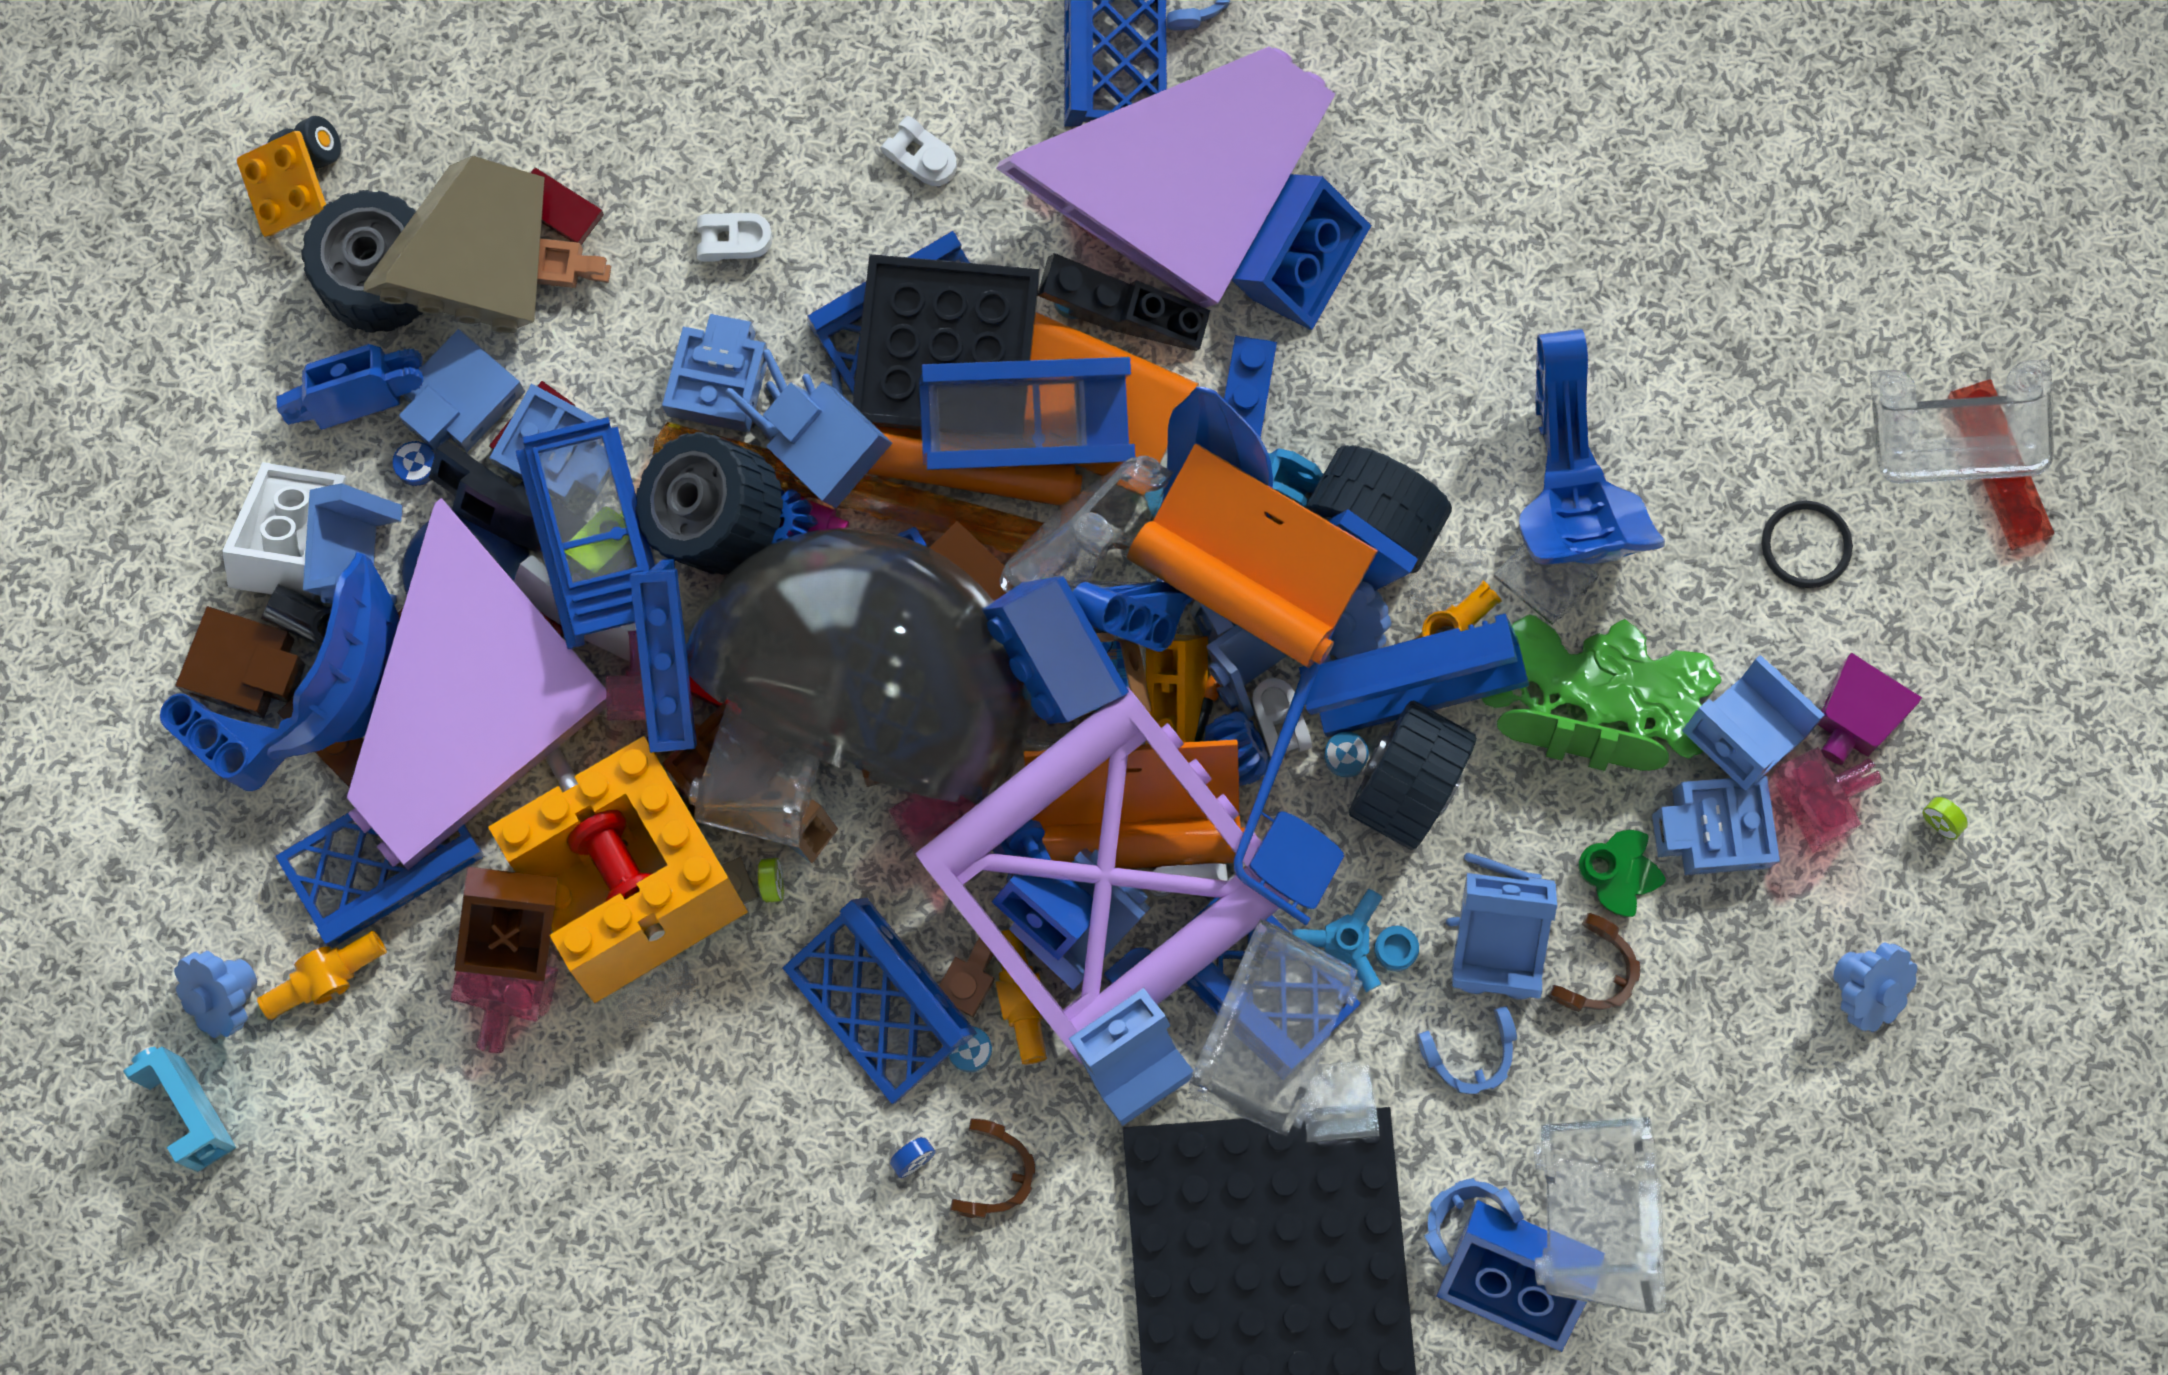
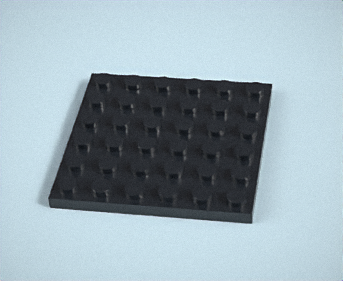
M1390 1107L1123 1127L1142 1375H1416Z

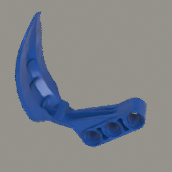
M1581 328L1539 334L1537 336L1535 410L1536 416L1541 415L1543 426L1539 427V431L1543 435L1547 448L1544 489L1520 514L1519 530L1532 559L1536 563L1544 565L1569 562L1598 564L1618 561L1622 557L1631 554L1660 549L1665 546V539L1655 528L1642 499L1633 492L1619 488L1606 481L1601 467L1597 464L1589 448L1587 424L1588 350L1585 334Z
M1195 387L1173 409L1169 419L1167 472L1161 505L1194 444L1202 446L1273 488L1270 457L1259 435L1215 390L1206 387ZM1159 578L1153 582L1106 588L1089 582H1083L1073 590V594L1093 628L1158 652L1166 650L1171 645L1185 606L1194 600Z
M356 552L352 562L341 573L334 592L326 634L316 660L299 687L295 690L292 717L282 720L278 729L239 721L217 714L186 694H175L164 702L160 711L162 725L218 776L245 791L260 789L271 774L288 757L305 755L323 750L334 742H343L365 736L400 621L394 602L371 559L362 553Z

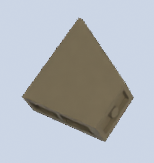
M473 155L450 165L364 283V292L379 295L380 300L385 303H409L418 306V311L423 313H447L454 315L455 320L460 323L492 325L491 329L498 333H515L517 328L533 323L535 320L544 177Z

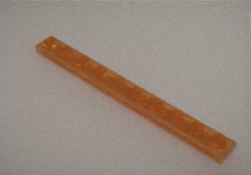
M667 422L654 440L652 455L656 452L658 453L663 448V445L670 440L677 439L680 435L704 431ZM716 435L765 458V462L770 464L775 470L776 478L780 481L782 490L788 491L793 489L799 492L802 498L810 497L820 500L769 449ZM865 475L837 507L840 509L851 508L870 513L873 517L881 520L892 519L911 524L922 531L933 530L945 533L958 521L980 543L993 546L996 550L1003 553L1015 552L1034 557L1037 561L1044 564L1056 563L1065 565L1076 535L1074 530L891 481L879 480V478Z

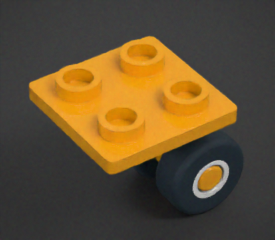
M311 116L304 119L294 129H283L273 134L268 139L267 144L237 157L240 173L264 237L275 235L313 218L324 209L323 207L326 205L314 168H322L334 163L339 158L341 152L339 135L333 125L325 118Z

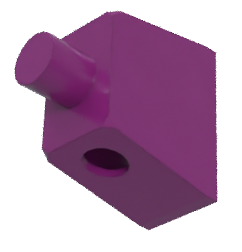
M1851 652L1837 672L1821 710L1825 715L1817 724L1831 733L1821 749L1822 755L1838 765L1845 763L1853 749L1869 757L1919 704L1922 697Z

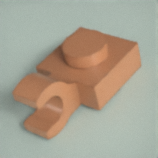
M540 239L537 284L576 288L578 276L591 281L609 283L611 265H606L607 259L605 257L582 255L583 248L580 243Z
M980 937L967 963L955 957L939 985L958 1010L973 1018L995 980L994 977L984 972L994 954Z

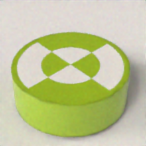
M1934 797L1922 811L1926 822L1947 839H1957L1968 827L1967 818L1963 811L1946 798Z
M778 857L761 859L758 864L759 891L762 900L766 903L783 901L784 898L783 870Z

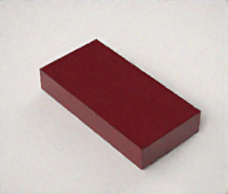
M534 167L531 173L544 177L541 223L569 241L582 245L604 216L603 210Z

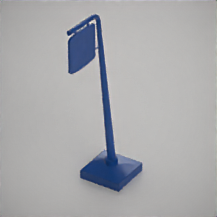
M1348 509L1327 520L1378 550L1362 579V582L1371 584L1374 591L1410 574L1418 560ZM1316 662L1309 668L1304 666L1234 858V871L1245 885L1304 925H1307L1311 918L1296 909V906L1299 904L1308 909H1315L1344 858V853L1328 837L1296 816L1282 811L1278 812L1273 820L1262 811L1320 668V665ZM1263 815L1272 821V824L1249 864L1250 869L1261 878L1260 883H1258L1245 873L1243 859L1260 816ZM1264 883L1268 884L1277 892L1284 895L1294 903L1292 905L1289 904L1288 902H1286L1285 900L1271 892L1269 889L1264 887Z

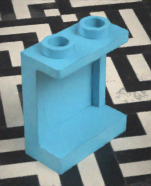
M161 1046L158 1049L156 1047L147 1048L132 1058L133 1064L123 1070L127 1079L149 1090L162 1083L190 1133L167 1147L175 1163L199 1172L237 1148L183 1057Z

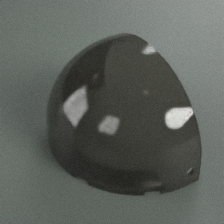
M865 528L822 529L780 540L752 554L735 567L710 595L693 625L686 644L688 670L691 678L719 703H725L726 699H729L738 704L737 707L742 709L739 715L741 718L785 743L841 768L843 761L846 760L856 764L855 768L859 770L865 769L869 771L868 778L870 780L930 798L957 802L960 795L974 804L980 803L1011 778L1023 750L1030 723L1031 695L1024 683L1011 671L1009 666L1010 658L1004 646L997 642L990 634L987 627L988 620L982 609L994 602L993 599L971 576L946 557L922 544L887 532Z

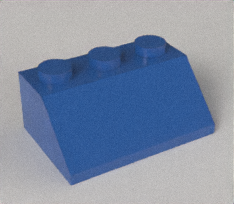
M1290 174L1235 272L1232 281L1253 301L1309 330H1313L1372 225L1323 176Z
M1064 576L1022 582L982 609L988 620L987 627L990 634L997 642L1002 644L1010 658L1009 666L1011 671L1024 683L1032 697L1031 705L1034 711L1047 724L1069 722L1129 692Z
M1477 1200L1451 1258L1452 1262L1449 1263L1436 1297L1562 1352L1595 1287L1603 1254L1525 1220H1520L1514 1224L1504 1211Z

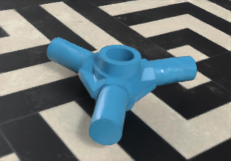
M1367 889L1352 915L1347 914L1326 925L1325 930L1292 929L1291 946L1324 948L1325 953L1345 965L1351 964L1366 993L1381 985V982L1366 957L1369 954L1370 931L1367 923L1383 897L1377 892Z

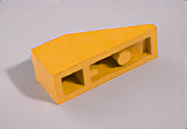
M1175 634L1171 645L1162 652L1146 648V682L1151 702V712L1149 713L1161 728L1168 723L1183 742H1194L1208 680V650L1206 647L1208 645V636Z

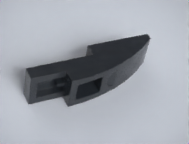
M1056 253L1047 258L1038 290L1039 297L1069 308L1068 315L1115 332L1194 351L1201 348L1210 310L1138 280L1129 284Z
M448 440L436 448L429 478L455 496L452 507L453 511L501 538L542 552L523 481L518 486L513 487L502 477L493 473ZM550 497L562 543L569 542L587 522Z

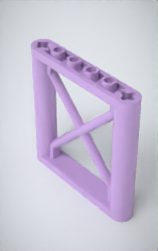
M1128 686L1126 687L1129 691L1127 694L1100 707L915 853L926 870L1081 1064L1082 1062L1069 1040L1071 1036L1143 988L1157 1005L1280 909L1245 885L1236 874L1225 881L1115 868L1128 755L1145 741L1150 744L1235 854L1243 836L1242 830L1233 820L1240 815L1224 794L1216 799L1206 786L1212 779L1196 758L1190 763L1187 762L1178 750L1184 745L1180 737L1168 723L1161 728ZM1110 757L1097 866L989 853ZM1254 833L1243 859V864L1245 865L1243 869L1249 877L1260 883L1261 878L1249 866L1261 844V840ZM980 871L1095 883L1082 994L1064 1010L965 887L964 884ZM1264 883L1263 886L1286 902L1290 901V899ZM1112 885L1220 898L1100 993Z

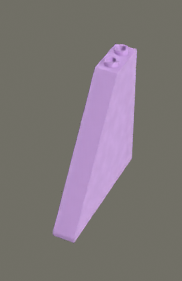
M1268 46L1016 152L1000 161L996 169L1194 304L1207 308L1219 303L1333 100L1335 93L1325 86L1326 83L1321 77L1311 72H1304L1293 64L1292 58L1287 53Z
M442 498L434 503L347 795V799L354 806V809L348 813L364 833L368 832L371 828L383 841L376 847L393 867L401 862L407 870H410L462 825L466 824L613 703L611 694L576 653L572 649H567L563 638Z

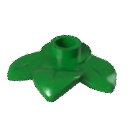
M1628 829L1616 832L1606 844L1596 843L1587 847L1582 852L1578 862L1581 877L1588 884L1596 887L1600 904L1608 911L1622 917H1634L1636 915V895L1650 893L1666 882V878L1658 866L1643 856L1649 836L1640 831ZM1598 858L1605 860L1608 864L1607 872H1596L1592 866L1593 860Z

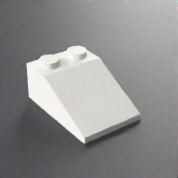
M262 462L222 551L228 588L272 595L277 585L280 584L313 600L315 594L303 590L309 492L311 489L340 483L345 484L346 476Z

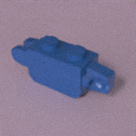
M367 344L308 363L302 371V385L277 396V411L288 425L314 420L319 428L323 430L400 405L401 395L410 393L412 390L416 391V389H420V386H423V375L419 371V367H422L423 356L419 353V350L414 348H404L403 351L398 350L385 354L381 347Z

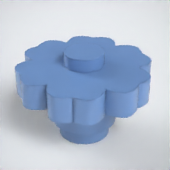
M1360 582L1336 625L1331 638L1334 644L1329 653L1330 655L1341 659L1379 649L1386 644L1384 633L1391 627L1392 622L1388 615L1387 604L1383 601L1380 593L1377 590L1374 591L1371 584Z
M1884 942L1877 948L1875 953L1872 951L1865 953L1849 952L1841 957L1836 964L1833 977L1842 991L1840 1008L1848 1014L1847 1019L1849 1023L1862 1031L1869 1030L1875 1032L1880 1028L1883 1021L1889 1024L1896 1019L1898 1013L1907 1005L1906 994L1916 985L1917 964L1910 961L1911 953L1896 944Z
M205 951L201 954L193 952L179 960L178 966L174 969L175 976L180 983L176 986V993L181 1000L185 1012L194 1016L198 1028L203 1032H207L213 1038L221 1034L224 1037H229L241 1030L244 1023L248 1020L247 1013L242 1005L250 998L252 991L257 988V978L251 966L242 959L223 961L221 958L214 956L210 951Z

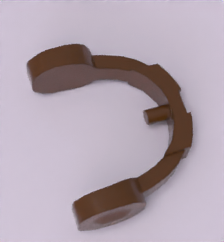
M1587 913L1582 925L1612 943L1623 955L1626 964V979L1615 975L1612 981L1621 986L1622 989L1610 999L1592 1000L1561 986L1553 985L1547 996L1560 1005L1578 1012L1582 1008L1593 1010L1617 1008L1625 1003L1633 994L1631 993L1633 987L1640 978V962L1636 960L1630 945L1618 934L1620 930L1618 926L1603 917Z
M971 1118L968 1131L1002 1141L1017 1152L1022 1160L1024 1175L1012 1173L1011 1181L1022 1183L1019 1191L1011 1199L998 1204H983L952 1199L949 1211L968 1218L985 1219L986 1214L1004 1212L1016 1205H1021L1032 1189L1030 1187L1032 1177L1035 1175L1033 1154H1029L1025 1146L1018 1139L1006 1133L1005 1126L985 1119Z

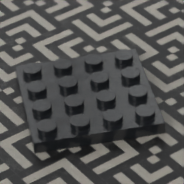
M869 254L852 405L874 426L921 430L919 378L922 375V364L1030 361L1040 270ZM1028 386L937 389L939 432L1023 440Z

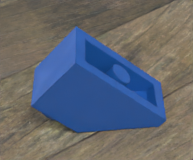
M1014 875L991 902L1059 961L1090 926L1093 898L1074 881Z

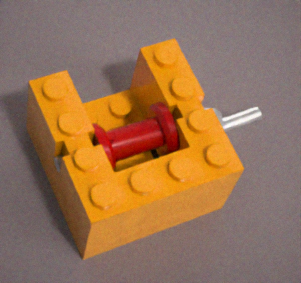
M645 736L635 740L576 776L558 747L545 759L556 776L560 787L553 788L488 826L506 860L515 872L558 877L552 923L553 933L549 936L569 971L594 1004L748 913V910L655 753H650L649 743ZM624 839H625V840L627 841V843L629 844L628 846H625V844H624V842H623Z

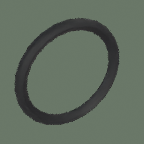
M1807 500L1787 504L1774 512L1765 525L1761 542L1763 556L1773 573L1784 582L1802 588L1821 587L1840 577L1848 567L1853 549L1851 532L1843 518L1829 506ZM1805 509L1818 511L1825 514L1838 526L1843 537L1844 549L1840 563L1832 572L1818 579H1802L1788 574L1775 561L1770 544L1771 534L1778 521L1788 513Z

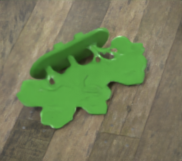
M1529 614L1513 623L1512 627L1519 640L1529 682L1533 681L1539 685L1544 693V703L1539 705V698L1533 697L1531 699L1527 687L1520 688L1522 691L1521 697L1513 694L1512 691L1481 698L1485 705L1494 708L1507 707L1511 703L1520 700L1531 709H1514L1503 713L1497 720V728L1503 735L1515 741L1547 748L1546 757L1563 761L1565 753L1590 758L1588 767L1603 771L1606 770L1608 763L1640 771L1663 768L1669 763V753L1663 745L1650 739L1654 736L1665 739L1678 755L1687 759L1703 752L1682 730L1702 705L1699 702L1700 698L1709 696L1722 681L1719 673L1713 668L1714 663L1709 656L1704 653L1674 650L1667 656L1652 660L1647 655V638L1636 626L1629 623L1626 619L1612 625L1609 633L1606 635L1597 633L1585 639L1583 642V652L1579 654H1569L1562 645L1561 638L1555 629L1535 615ZM1559 693L1560 698L1557 702L1550 703V695ZM1562 704L1578 705L1587 713V722L1553 715L1551 710ZM1647 718L1655 720V726L1652 729H1644ZM1623 721L1628 724L1630 733L1599 726V724Z

